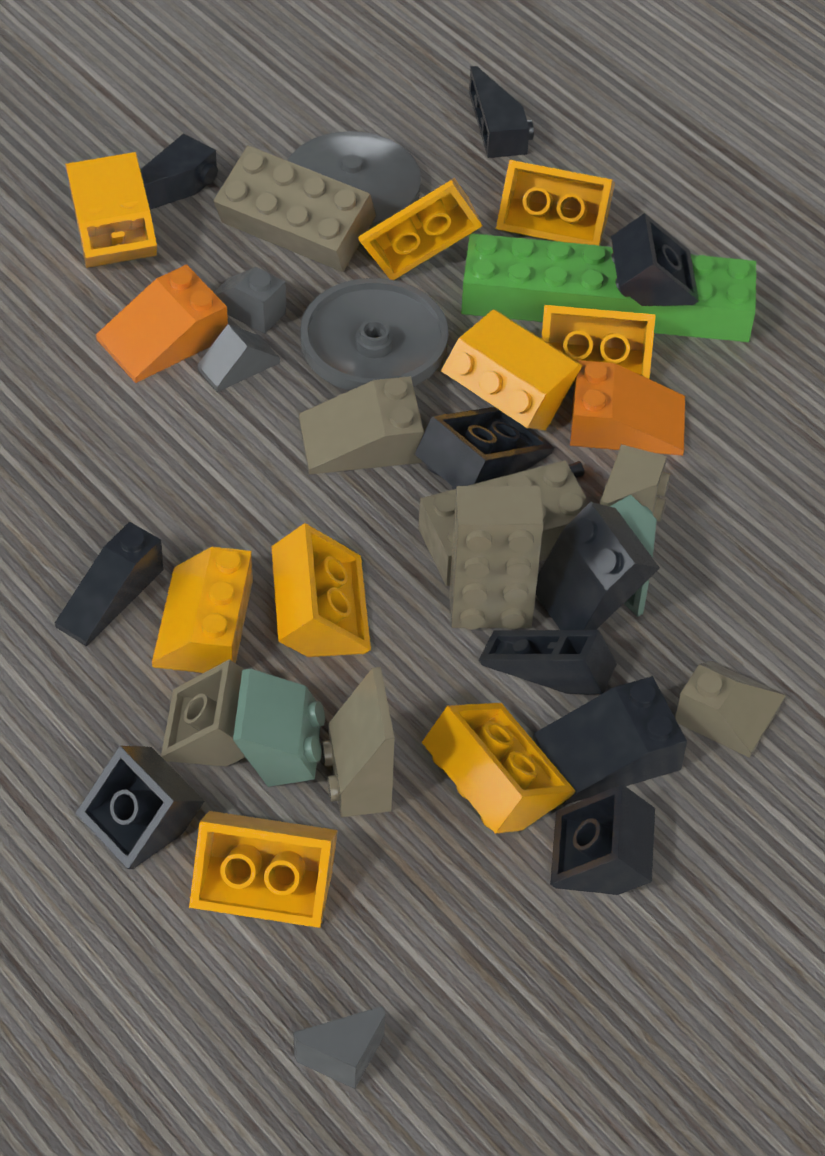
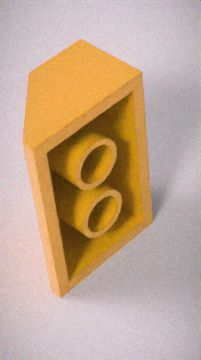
M509 160L495 229L552 241L600 246L609 216L615 182L612 179Z
M454 177L366 231L358 238L387 277L395 280L483 225L469 197Z
M544 305L541 339L575 361L615 363L649 379L656 315Z
M493 309L458 338L441 372L524 427L547 430L583 365Z
M302 524L271 546L278 642L306 657L366 654L371 650L361 555L310 525Z
M210 547L174 567L152 659V667L205 673L229 659L236 663L253 583L252 551Z
M502 703L448 705L422 741V744L432 755L434 763L447 773L455 783L459 794L472 804L480 814L484 825L493 830L495 834L524 830L571 798L575 793L574 788Z
M208 811L199 823L189 908L320 928L333 871L338 830Z

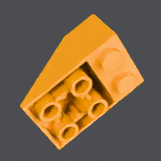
M136 152L66 163L86 268L156 256L157 242Z

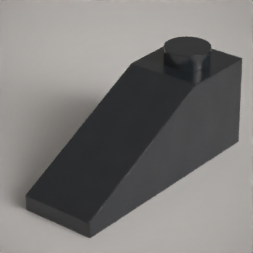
M470 66L469 95L487 158L527 155L528 142L534 138L532 120H527L523 106L478 66Z
M183 133L142 167L140 172L150 210L194 196L205 186L210 185L218 173L216 150Z
M132 522L126 524L103 547L55 621V627L83 645L88 646L164 570L161 539Z
M494 630L479 658L482 666L566 694H603L617 665L599 630Z

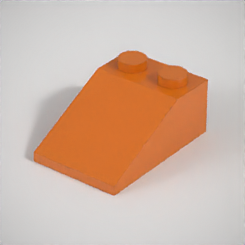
M186 264L156 278L96 334V340L128 376L137 383L211 347L228 324L227 306Z
M577 360L583 366L577 374L574 383L570 446L619 450L622 444L658 454L683 456L685 395L615 363Z

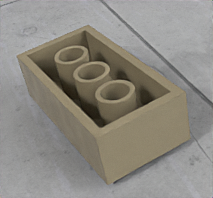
M249 145L246 146L213 201L222 223L341 272H344L361 243L358 237L368 231L376 217L370 193Z
M566 460L469 485L540 486L543 533L539 561L547 559L562 530L589 504ZM456 489L420 498L418 529L446 586H450Z
M540 486L456 487L450 576L451 628L471 630L478 628H532L543 533Z

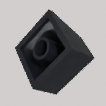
M642 214L611 236L613 249L611 257L615 264L617 275L615 283L623 296H630L641 306L695 305L699 302L690 250L647 214Z
M119 746L75 814L127 869H134L180 837L205 801L152 747Z
M621 784L556 811L550 885L556 889L619 895L651 883L655 807Z

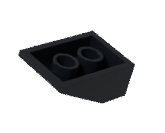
M496 407L432 416L415 455L426 464L430 472L441 476L452 485L454 490L457 486H469L526 471L552 454L555 447L531 428L524 427Z
M590 502L559 535L538 573L535 595L560 630H597L660 567L616 508Z
M653 676L613 687L533 734L534 742L575 790L572 797L564 802L565 805L592 797L621 784L629 786L679 771L682 768L687 740Z

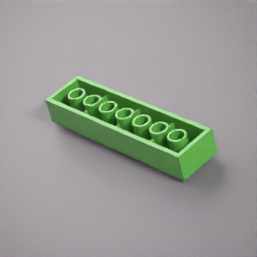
M471 233L469 236L461 314L486 316L494 309L510 319L543 322L544 305L655 314L654 333L740 342L750 341L756 307L757 261L691 254L699 302L695 305L641 306L630 296H623L616 286L615 280L617 275L615 264L611 257L613 253L612 247Z

